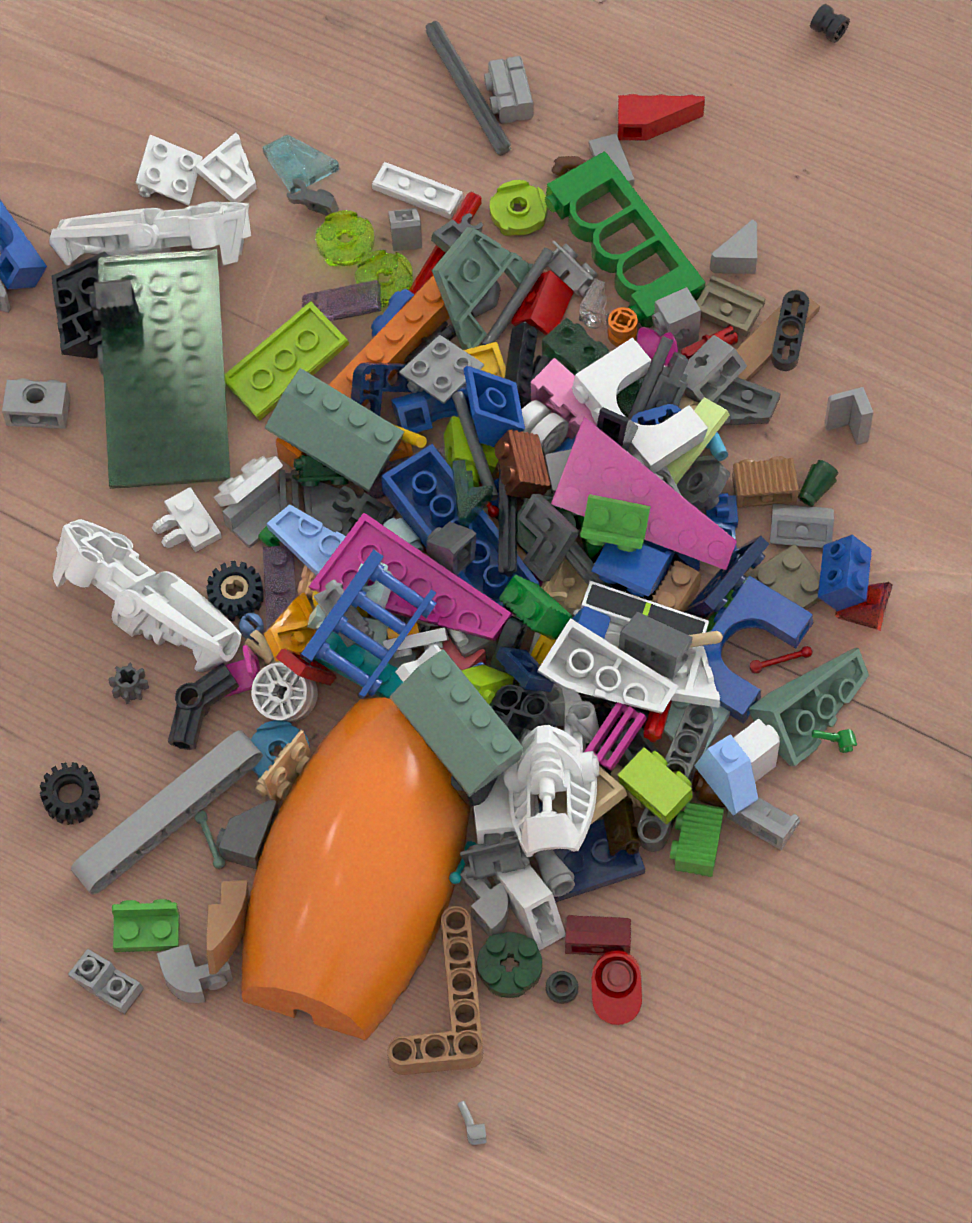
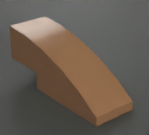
M247 880L221 882V904L208 905L206 952L209 974H216L225 965L236 950L244 934L246 913L250 899Z

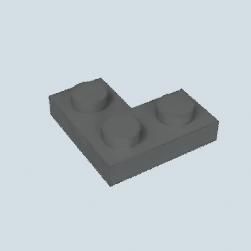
M532 494L518 519L537 539L523 562L541 581H550L578 536L579 531L541 494Z

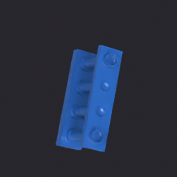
M374 549L300 655L309 663L314 658L318 660L322 658L363 686L358 694L361 699L366 694L370 696L375 694L383 682L378 677L419 617L422 615L427 618L437 604L432 600L436 594L432 589L424 598L384 571V566L380 564L384 556ZM369 579L372 582L377 580L417 608L407 624L365 596L366 592L362 588ZM351 605L355 608L359 606L399 634L389 650L347 622L348 618L344 614ZM333 631L336 634L341 632L381 660L371 676L329 648L330 644L326 640Z

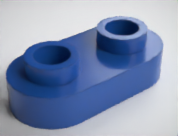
M404 289L392 295L388 308L383 315L377 316L371 325L372 338L414 296L412 292Z

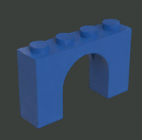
M751 576L737 590L732 592L731 598L733 600L727 608L723 606L714 619L716 624L710 632H721L723 636L722 641L717 644L704 645L708 665L711 667L714 677V684L720 695V706L728 710L730 716L743 724L751 715L748 708L761 699V690L733 673L725 665L721 654L726 641L740 630L759 628L773 634L796 649L813 625L812 613Z

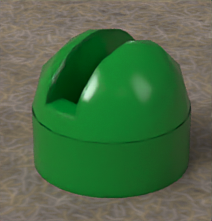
M267 526L259 533L258 538L268 547L277 548L280 546V540L268 530Z

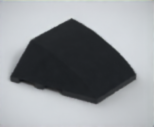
M105 251L51 276L62 355L95 359L98 357L99 344H105L109 347L114 346L115 343L122 342L125 345L140 338L150 331L169 305L167 299L163 296L159 297L151 291L145 282L141 283L130 274L127 268ZM131 279L137 301L138 325L136 327L132 325L130 328L127 325L124 328L120 326L118 329L114 326L113 329L108 327L105 330L102 328L100 320H94L93 310H91L90 292H95L94 282Z

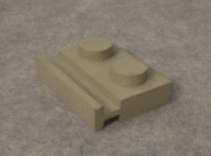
M712 275L710 282L706 285L696 303L701 309V318L724 328L731 326L734 329L733 332L747 337L761 308L765 305V298Z

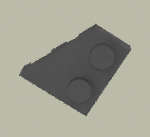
M736 377L713 402L726 409L730 414L723 425L767 424L770 422L778 405L781 393Z

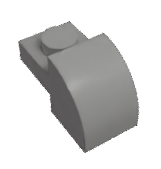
M465 871L462 872L461 887L475 902L471 905V917L488 936L500 934L507 924L509 915L506 889L501 882L492 888L487 878L478 880L473 878L467 879Z

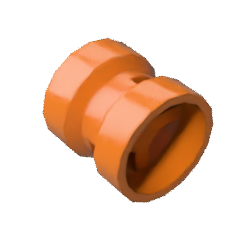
M620 307L614 309L609 314L608 340L616 347H619L631 338H634L636 341L638 319L633 310Z

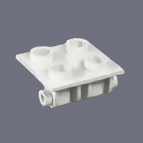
M149 135L135 184H138L139 194L143 197H150L151 194L157 192L189 206L198 176L195 165L202 161L203 157L153 135Z

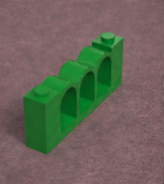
M605 151L547 184L545 197L547 207L551 212H556L561 220L568 217L569 229L575 237L585 242H592L591 257L594 263L603 271L615 273V289L623 300L629 302L628 308L635 312L638 323L642 327L650 328L654 326L652 315L655 310V301L687 287L695 300L699 299L706 282ZM609 192L623 209L599 223L585 222L577 215L580 209ZM631 223H634L646 239L643 243L622 254L606 252L600 245L604 239ZM656 253L670 270L667 274L644 286L630 283L623 275L627 270Z

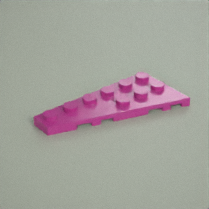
M584 417L551 504L584 517L589 494L651 506L645 540L726 570L737 541Z
M365 513L361 515L308 586L310 590L320 593L326 590L325 585L336 580L337 583H342L345 591L357 574L360 564H364L374 549L384 556L381 563L388 566L387 571H390L397 580L424 598L431 589L436 592L432 600L437 604L427 618L421 615L418 619L420 621L496 641L508 619L513 616L511 612ZM369 579L367 586H372L375 582ZM391 591L385 610L412 618L417 608Z

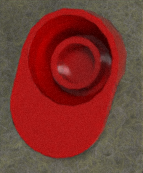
M619 950L606 952L599 957L592 972V1003L594 1010L603 1021L614 1025H621L632 1021L638 1015L642 1006V975L640 966L636 959L627 952Z

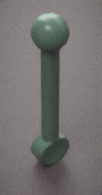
M201 810L194 816L195 821L202 827L214 857L213 866L217 869H222L225 866V860L220 857L207 825L208 816L205 811Z

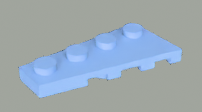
M290 504L267 522L268 530L316 576L346 537L338 531L333 532L323 526L322 522Z

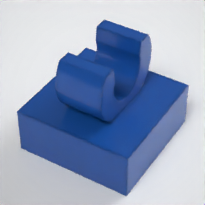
M728 493L719 494L718 504L711 510L705 509L706 516L712 521L738 528L736 495H728Z

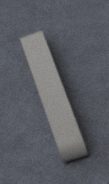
M242 730L234 732L82 854L72 864L71 871L90 894L93 895L101 892L260 762L263 754Z

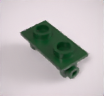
M300 455L298 459H294V470L299 471V475H292V478L301 482V486H319V481L331 480L333 485L349 484L348 479L327 466H322V463L309 455Z

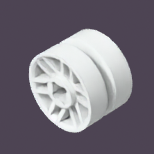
M538 400L530 402L522 409L525 426L523 433L528 432V434L539 435L544 457L545 454L552 453L564 441L569 429L568 422L558 414L551 413V410Z
M273 663L259 671L253 681L251 691L253 703L262 715L273 720L296 722L308 716L315 707L318 696L315 681L299 677L283 663Z

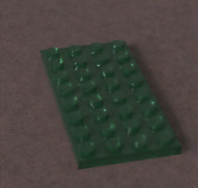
M217 249L98 257L99 282L131 279L138 313V325L136 327L132 325L129 328L126 325L124 328L120 326L117 329L114 326L113 329L108 327L105 330L101 325L110 489L226 481L231 477Z

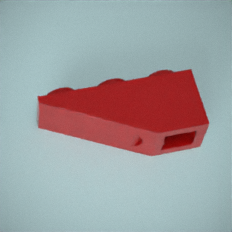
M637 94L618 95V139L647 141L704 116L705 96H667L664 94L655 96Z

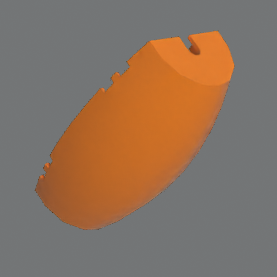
M364 698L355 703L324 737L297 776L275 818L257 866L246 913L242 948L243 1002L293 1018L296 1016V1009L302 1010L313 1017L315 1025L363 1040H367L390 1013L392 1005L409 986L412 976L418 966L420 967L435 940L441 925L442 914L448 908L455 884L450 882L449 875L456 871L462 859L460 852L464 851L470 815V806L462 800L451 784V773L389 698Z

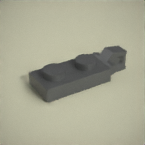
M674 352L668 366L663 365L644 411L668 404L679 405L688 385L686 382L688 375L684 373V370L689 360L685 355ZM666 413L663 420L659 421V424L670 418L668 413Z

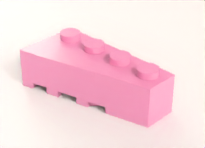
M553 358L531 381V402L538 400L547 406L551 413H556L565 419L569 426L566 438L572 439L577 436L584 417L595 426H597V423L594 421L589 408L584 403H580L573 394L572 385L575 375Z

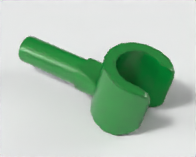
M814 729L812 731V737L837 742L842 753L853 751V746H857L855 734L851 729L841 730L838 733Z

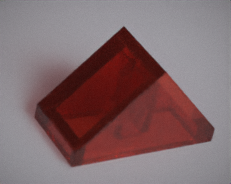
M884 582L868 585L867 601L836 611L834 616L841 620L881 631L893 584Z

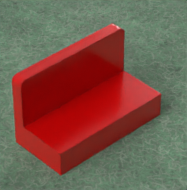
M551 270L543 272L516 311L511 324L517 326L526 321L531 326H535L548 338H554L573 295V290Z

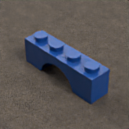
M0 200V279L7 289L34 288L46 270L47 265Z

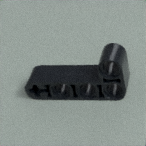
M506 685L500 688L490 703V707L517 740L524 728L532 731L537 726L550 725L555 727L559 720L557 712L544 694L516 685ZM453 776L451 777V784L467 805L476 806L487 799L499 776L470 797Z

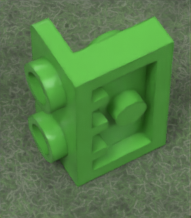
M589 494L580 537L585 538L586 542L593 545L601 546L605 545V543L617 545L618 549L628 552L642 549L651 506Z
M157 899L152 903L125 900L120 902V904L112 905V914L114 916V952L166 951L179 947L180 913L177 903H172L167 899Z

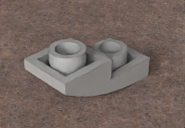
M89 949L85 951L68 973L69 977L83 988L123 1014L127 1012L144 989L140 982L117 970L110 961Z

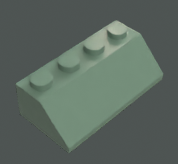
M301 368L283 392L265 426V429L367 492L370 491L399 447L404 431Z
M444 649L418 666L390 696V699L469 797L521 759L524 747Z

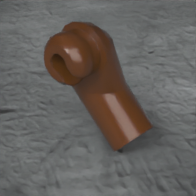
M560 156L554 160L555 164L552 167V173L562 176L567 173L568 169L572 170L586 162V160L578 156Z

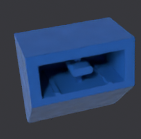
M645 539L642 549H636L634 552L618 549L615 544L606 543L591 572L598 574L599 579L606 583H619L627 587V591L633 595L640 597L649 596L661 585V581L667 575L676 551Z

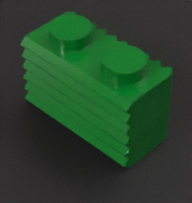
M518 575L513 576L500 595V602H503L527 627L553 640L558 639L570 618L572 619V615L537 583L535 584L530 580L523 579Z

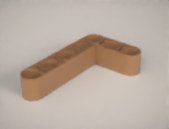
M460 906L447 908L441 917L452 1031L400 1036L390 1041L387 1047L388 1063L392 1071L399 1075L470 1069L479 1065L483 1059V1039L471 920L466 909ZM453 921H460L464 924L458 930L448 927ZM462 951L467 954V957L458 961L452 959L451 955L454 952ZM459 982H466L470 985V988L467 991L461 992L455 990L454 986ZM462 1013H469L474 1018L470 1022L462 1023L457 1020V1017ZM472 1044L477 1050L472 1054H464L460 1051V1048L463 1045ZM434 1047H439L444 1051L437 1058L430 1057L427 1054L428 1050ZM404 1050L408 1051L411 1056L405 1061H399L394 1058L395 1054L398 1051Z

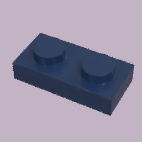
M507 647L499 648L496 659L505 667V671L520 683V687L533 691H552L554 682L537 672L541 665L526 650Z

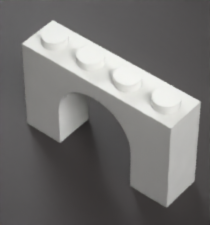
M631 338L575 374L572 385L573 394L580 403H584L589 408L596 423L602 407L624 416L618 407L616 396L624 388L646 375L651 359L634 338ZM688 405L660 424L647 426L635 423L638 426V430L627 452L650 471L656 473L703 442L708 427Z

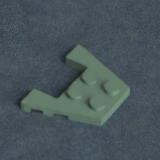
M467 227L432 269L462 350L477 347L487 335L485 330L472 316L471 311L501 274L505 272L518 288L533 264L524 261L521 256L506 250L500 243L471 227Z

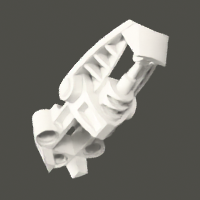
M215 201L201 203L197 206H188L185 209L163 211L159 208H145L62 219L57 229H52L49 244L66 266H69L84 253L100 254L105 251L121 265L127 262L128 266L133 268L134 264L138 263L139 267L146 274L169 272L171 269V247L192 245L194 249H204L220 245L223 265L238 261L239 255H242L244 238L251 236L248 215L249 203Z
M82 519L72 521L63 526L60 542L56 547L57 557L53 572V579L57 587L63 585L66 579L74 585L84 588L89 587L92 583L115 600L112 611V621L115 625L131 637L143 633L146 639L151 640L153 638L157 645L168 641L176 646L182 644L192 649L197 661L194 669L198 672H207L222 663L230 661L239 648L242 634L212 603L172 572L163 571L155 575L156 572L138 560L139 554L132 549L133 543L122 534L112 532Z
M554 683L551 692H537L547 697L559 717L556 726L565 725V732L550 725L537 726L532 731L524 728L518 739L524 747L521 759L503 772L505 786L509 790L510 813L515 833L526 857H530L534 853L543 850L569 849L572 852L579 851L587 835L595 810L597 776H599L598 757L594 755L593 751L583 752L586 750V743L590 742L573 725H568L566 722V716L569 713H575L578 717V722L594 737L599 730L595 708L592 703L582 701L578 692L564 689ZM567 791L568 816L566 813L557 814V811L552 812V800L555 798V792ZM536 794H539L540 800L543 801V811L535 816Z

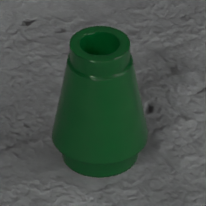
M818 460L816 464H812L798 499L804 504L813 507L815 502L837 482L836 476L838 471L836 468L823 460Z

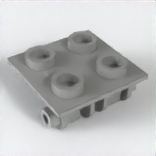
M439 335L399 371V374L409 380L407 386L411 392L416 393L417 391L422 392L424 390L442 403H445L466 384L463 369L468 365L481 370L484 364Z

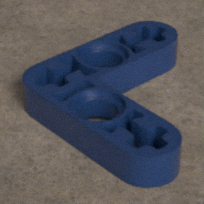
M360 363L353 373L351 399L360 405L364 400L368 399L370 411L380 416L382 392H411L407 386L409 380L399 374V371L407 364ZM392 370H395L397 372V381L391 386L388 382V376ZM371 373V379L365 380V376ZM370 390V394L363 393V391Z

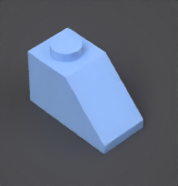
M731 734L707 748L694 765L733 816L758 800L751 760Z

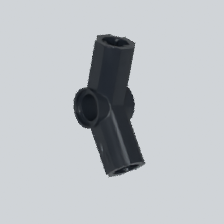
M224 663L196 682L185 683L177 689L175 693L177 706L168 738V743L171 746L184 750L196 749L203 717L208 714L210 706L239 687ZM198 697L194 704L187 705L192 698Z

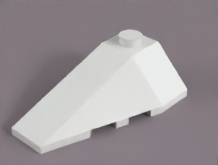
M571 618L537 670L538 673L564 689L660 714L663 713L679 687Z

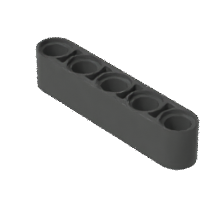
M688 705L665 758L668 762L666 767L672 772H682L690 782H692L696 771L694 765L703 755L713 730L714 719L710 706ZM698 714L707 717V721L700 725L694 724L691 719ZM688 742L694 744L696 748L691 753H684L680 751V746ZM645 807L637 829L641 846L650 852H656L664 848L677 815L666 825ZM650 828H656L661 832L660 836L653 840L647 839L644 833Z

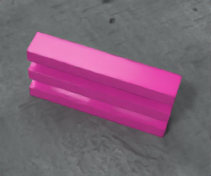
M617 702L584 752L593 751L594 755L598 757L599 764L613 771L646 721V716L641 712H636L630 706L627 707L625 704ZM623 712L624 715L622 716V718L620 719V721L618 722V724L616 725V727L614 728V730L612 731V733L610 734V736L608 737V739L606 740L598 754H596V751L600 747L601 743L603 742V740L605 739V737L607 736V734L609 733V731L611 730V728ZM631 718L635 719L609 760L604 759Z

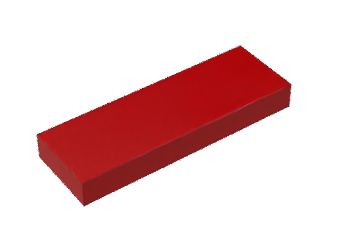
M284 648L275 657L299 677L329 686L337 678L336 674L315 660L309 663L300 656V653Z

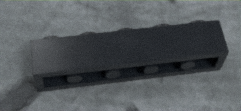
M526 321L512 328L504 377L516 382L520 404L528 401L538 331Z

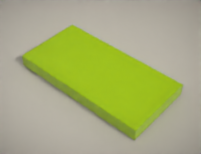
M310 301L225 373L221 379L251 413L261 421L275 409L283 392L300 368L314 375L350 343Z

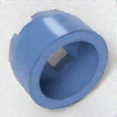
M247 613L242 616L239 621V630L242 637L255 640L250 636L255 630L263 634L264 624L259 615ZM248 621H252L258 627L254 629Z

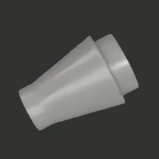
M543 850L536 854L535 858L539 864L542 880L553 893V896L559 897L570 892L575 886L573 881L574 874L555 854L554 850Z

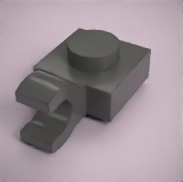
M293 179L294 187L301 189V191L297 195L287 193L286 196L291 203L303 204L309 210L335 219L339 207L333 194L323 189H318V191L307 189L302 180Z

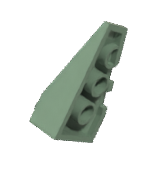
M853 648L771 691L748 708L754 722L760 719L765 725H770L776 730L780 738L778 754L790 766L797 765L818 748L822 741L819 738L812 737L813 729L825 731L827 727H833L838 720L835 717L844 703H850L869 676L859 648Z

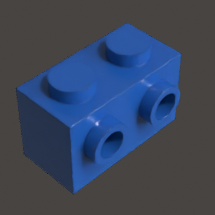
M853 534L823 545L818 598L836 611L867 601L872 549Z

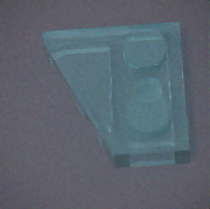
M288 134L263 146L264 155L291 194L301 190L294 187L293 179L302 180L307 187L340 170L337 160Z

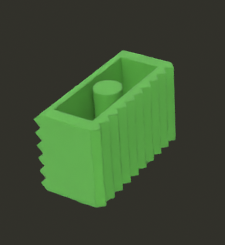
M688 802L685 805V810L677 814L675 829L681 830L679 841L673 840L670 859L675 860L674 870L690 874L694 873L696 875L700 874L702 876L706 875L708 877L713 876L724 808Z

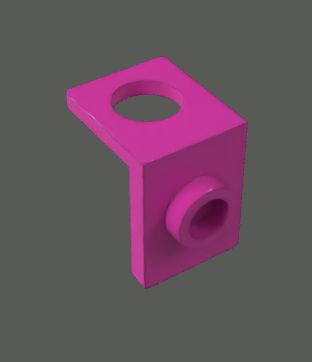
M248 645L242 646L245 659L225 665L239 685L238 688L225 697L251 690L256 675L261 671L258 657Z

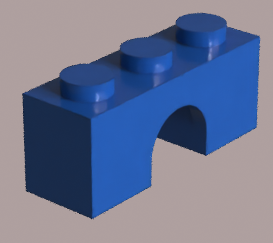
M464 384L457 392L461 391L464 393L471 413L467 386ZM423 390L422 392L391 399L397 426L415 433L432 429V423L439 419L452 416L459 417L452 397L445 403H442Z

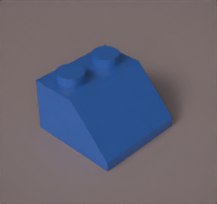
M467 365L463 370L471 413L479 442L495 447V444L508 430L524 431L525 426L516 382Z

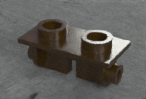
M628 795L603 814L611 856H614L622 849L626 850L627 854L633 855L639 852V847L641 846L637 827L632 826L635 822L632 807L633 801Z

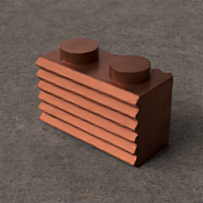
M508 430L495 444V456L499 459L501 481L505 485L506 495L528 499L531 498L532 494H541L543 496L551 488L539 435L528 434V432L523 433V431L518 432V430Z

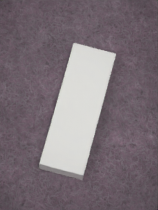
M387 162L383 163L372 182V189L450 220L463 198V192Z

